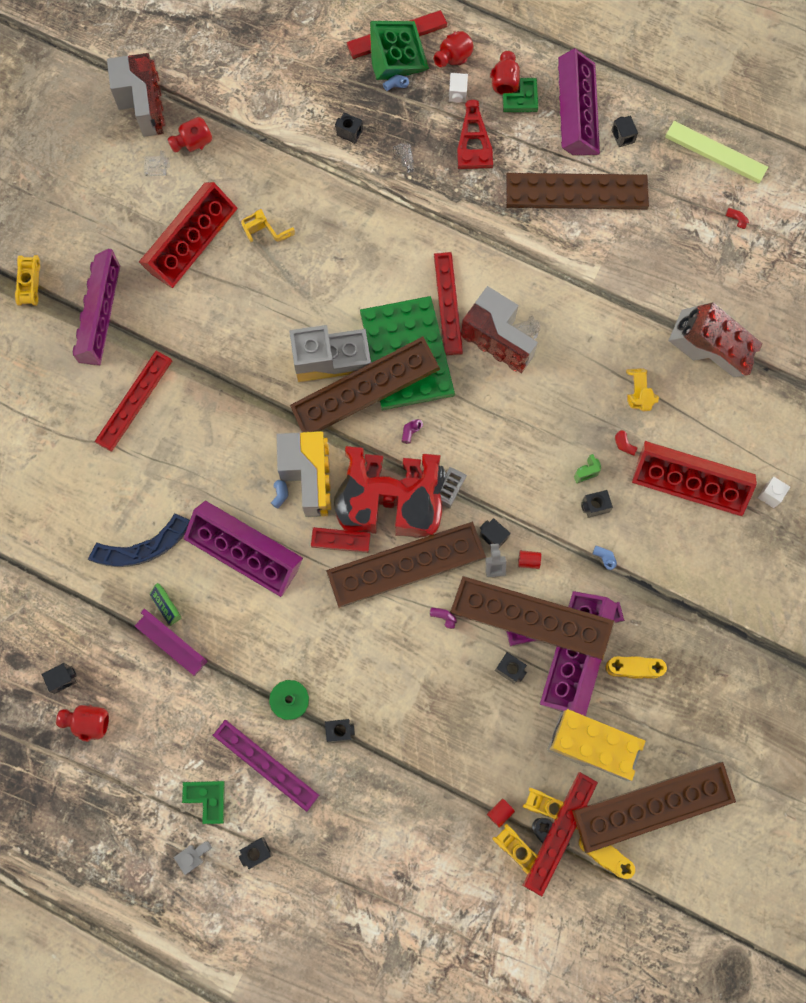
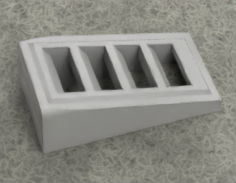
M449 467L441 492L451 497L449 499L441 495L442 505L451 508L467 476L466 474ZM451 473H452V474H454V475L460 477L461 479H460V480H456V479L450 477V475H451ZM447 480H450V481L456 483L457 486L455 487V486H453V485L447 483ZM444 486L454 490V492L452 493L444 489Z

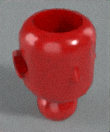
M453 31L454 33L447 35V38L442 41L440 50L433 57L434 63L438 67L443 68L447 64L462 65L467 62V58L473 52L474 45L471 37L466 32Z
M512 51L502 52L500 61L490 73L493 90L502 96L503 93H516L519 88L520 67L515 62L516 56Z
M196 117L179 126V135L170 136L167 139L173 152H179L185 146L188 151L193 152L199 148L203 150L204 146L212 141V135L205 120L202 117Z
M79 705L75 708L74 712L62 709L58 712L56 718V725L59 728L70 727L72 734L85 742L102 739L107 732L109 724L108 711L105 708L92 705Z

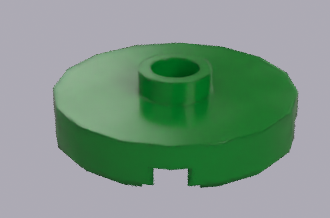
M285 680L279 682L272 689L269 704L277 717L283 720H295L306 712L309 706V695L301 683L295 680ZM288 696L293 698L291 703H286L285 701Z

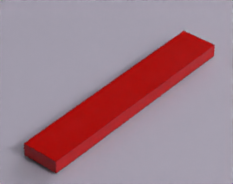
M441 10L409 20L415 21L419 37L447 27V21ZM370 34L346 42L352 59L371 53Z
M452 252L434 253L445 355L463 354Z
M157 350L154 352L94 442L110 452L113 451L173 362L171 358Z
M578 772L522 886L541 897L543 896L577 827L572 811L588 805L598 784L597 781Z

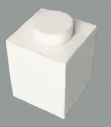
M450 74L449 102L466 103L468 74Z
M773 477L766 483L757 498L775 508L782 502L790 486Z

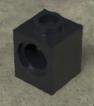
M344 112L335 123L337 136L356 144L363 132V120Z
M631 115L627 117L622 116L614 120L611 131L618 147L635 143L638 131Z
M608 490L585 495L582 500L583 502H581L582 511L587 514L588 518L609 513L613 508ZM591 501H597L600 507H593Z
M493 518L490 522L487 520L482 524L479 536L490 546L491 544H499L500 548L510 537L511 533Z
M506 652L495 671L515 684L517 680L521 682L527 674L524 670L527 665ZM509 664L517 667L516 674L508 672L507 666Z
M65 663L41 674L48 691L53 694L77 683L75 680L77 674L74 668Z
M349 719L325 721L327 743L352 741L351 736H355L354 723L350 724ZM340 725L346 728V733L341 737L335 735V729Z
M264 837L239 850L241 853L239 859L243 867L247 866L248 869H252L273 856ZM252 848H256L260 852L257 860H252L249 856Z

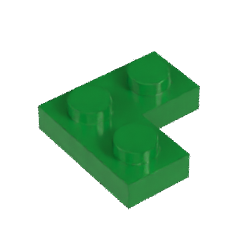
M520 78L519 93H503V112H538L537 78Z
M225 781L183 782L182 803H203L202 824H224Z

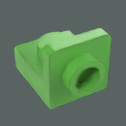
M594 454L589 455L587 459L588 465L577 469L574 475L577 484L599 475L601 464L598 458L595 459Z

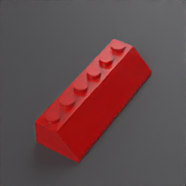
M204 182L141 258L139 263L152 276L173 288L238 209L237 206L215 182Z
M645 441L632 479L634 484L742 517L757 485L756 474Z

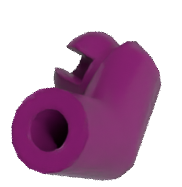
M414 419L404 425L402 443H411L412 434L423 427V422L420 419Z
M431 607L430 617L442 618L446 621L444 624L446 628H455L457 619L446 609Z

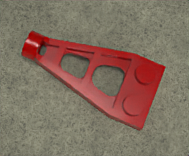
M468 100L465 103L466 114L457 150L458 169L493 168V150L480 114L479 101ZM477 123L479 132H468V124ZM469 139H480L483 148L467 149L466 146Z

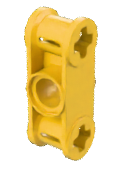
M19 255L17 258L16 304L18 306L22 304L37 306L40 258L38 255L33 257Z
M616 656L606 663L605 669L613 677L656 679L665 674L667 666L662 659ZM615 662L617 666H620L618 670L612 667ZM655 664L656 668H659L658 672L652 669V666H654Z
M529 787V796L526 804H523L522 807L555 820L563 802ZM552 803L558 806V811L554 815L549 811V806Z
M505 824L501 833L497 837H493L492 840L528 875L537 854L519 838L518 834L510 826ZM520 847H523L526 852L522 859L516 857V850Z
M579 838V847L584 851L581 838ZM611 845L586 853L602 867L620 878L629 879L635 874L634 864ZM621 865H626L627 873L622 872Z

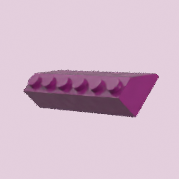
M574 48L558 57L562 149L571 155H599L596 65Z
M109 248L96 254L94 261L90 264L91 275L87 279V295H84L83 298L84 309L80 313V328L76 331L77 343L73 346L72 351L77 362L81 364L101 366L120 271V264L113 250Z
M206 500L193 510L184 536V540L279 597H282L303 560V557Z
M573 591L568 607L613 620L618 604L608 597ZM556 647L540 705L560 712L569 709L586 716L602 660Z

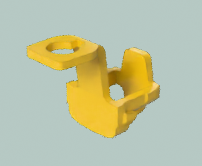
M262 209L257 210L241 221L242 228L250 243L253 242L251 235L264 228H267L277 242L295 235L294 227L277 235L267 222Z
M644 368L627 369L626 373L633 375L634 394L627 395L628 405L633 409H640L643 412L651 411L652 406L658 403L659 396L654 394L652 388H647V370Z

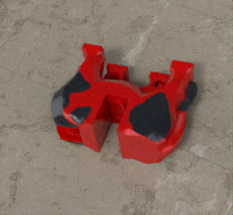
M345 446V456L349 459L350 465L347 470V477L334 496L336 517L344 530L376 534L379 505H383L385 508L397 506L395 536L421 538L433 535L438 530L442 516L440 492L446 477L444 467L440 466L441 455L422 454L424 472L420 468L421 459L403 458V468L407 471L406 478L398 480L389 476L380 477L383 456L365 454L364 459L363 448Z

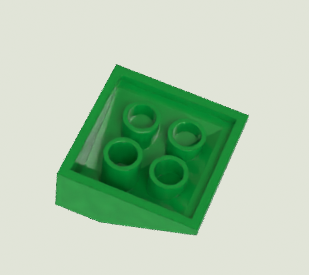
M415 21L370 22L371 59L376 80H389L395 75L408 76L429 69Z

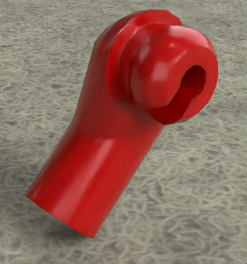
M728 207L725 216L738 220L737 227L745 229L747 224H749V219L743 212Z
M618 431L615 435L618 449L634 456L638 447L629 444L626 431Z

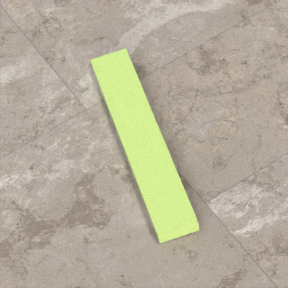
M673 121L666 133L665 138L756 183L761 182L768 169V166L676 121Z

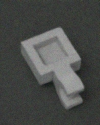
M491 544V557L486 558L487 577L506 576L505 556L500 554L499 544Z
M205 841L196 849L193 845H190L173 858L184 875H187L203 863L201 856L212 847L208 841Z

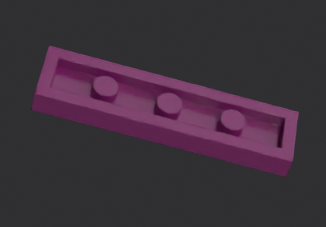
M144 608L140 612L144 616L137 622L135 627L193 676H196L208 661Z

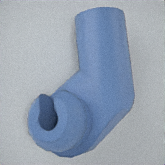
M395 75L384 82L383 87L386 91L393 87L405 88L409 84V79L405 76Z
M277 480L274 483L277 496L271 504L276 509L283 504L289 495L286 482Z
M595 546L592 554L602 558L606 569L613 570L617 565L613 552Z

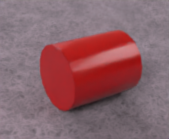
M520 550L518 567L540 570L541 552Z
M502 798L487 813V816L500 828L515 813V810Z

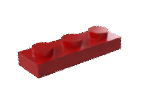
M313 527L311 548L369 553L371 533Z

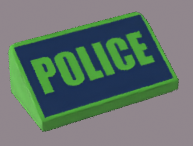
M158 583L155 584L150 592V596L167 624L171 626L182 619L181 615L164 588Z

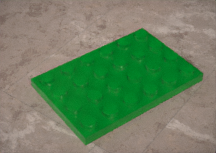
M431 296L360 309L363 329L366 330L371 363L424 337L440 368L439 371L380 400L382 411L455 396Z

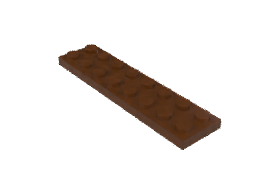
M506 173V208L648 210L649 207L647 174Z
M421 337L291 404L290 407L302 433L320 432L439 371L440 368L424 337Z
M472 521L328 569L326 572L338 608L486 559V555Z
M462 576L450 611L451 614L602 661L615 623L611 619Z
M717 762L573 810L572 812L585 853H590L735 803L736 799L724 762Z

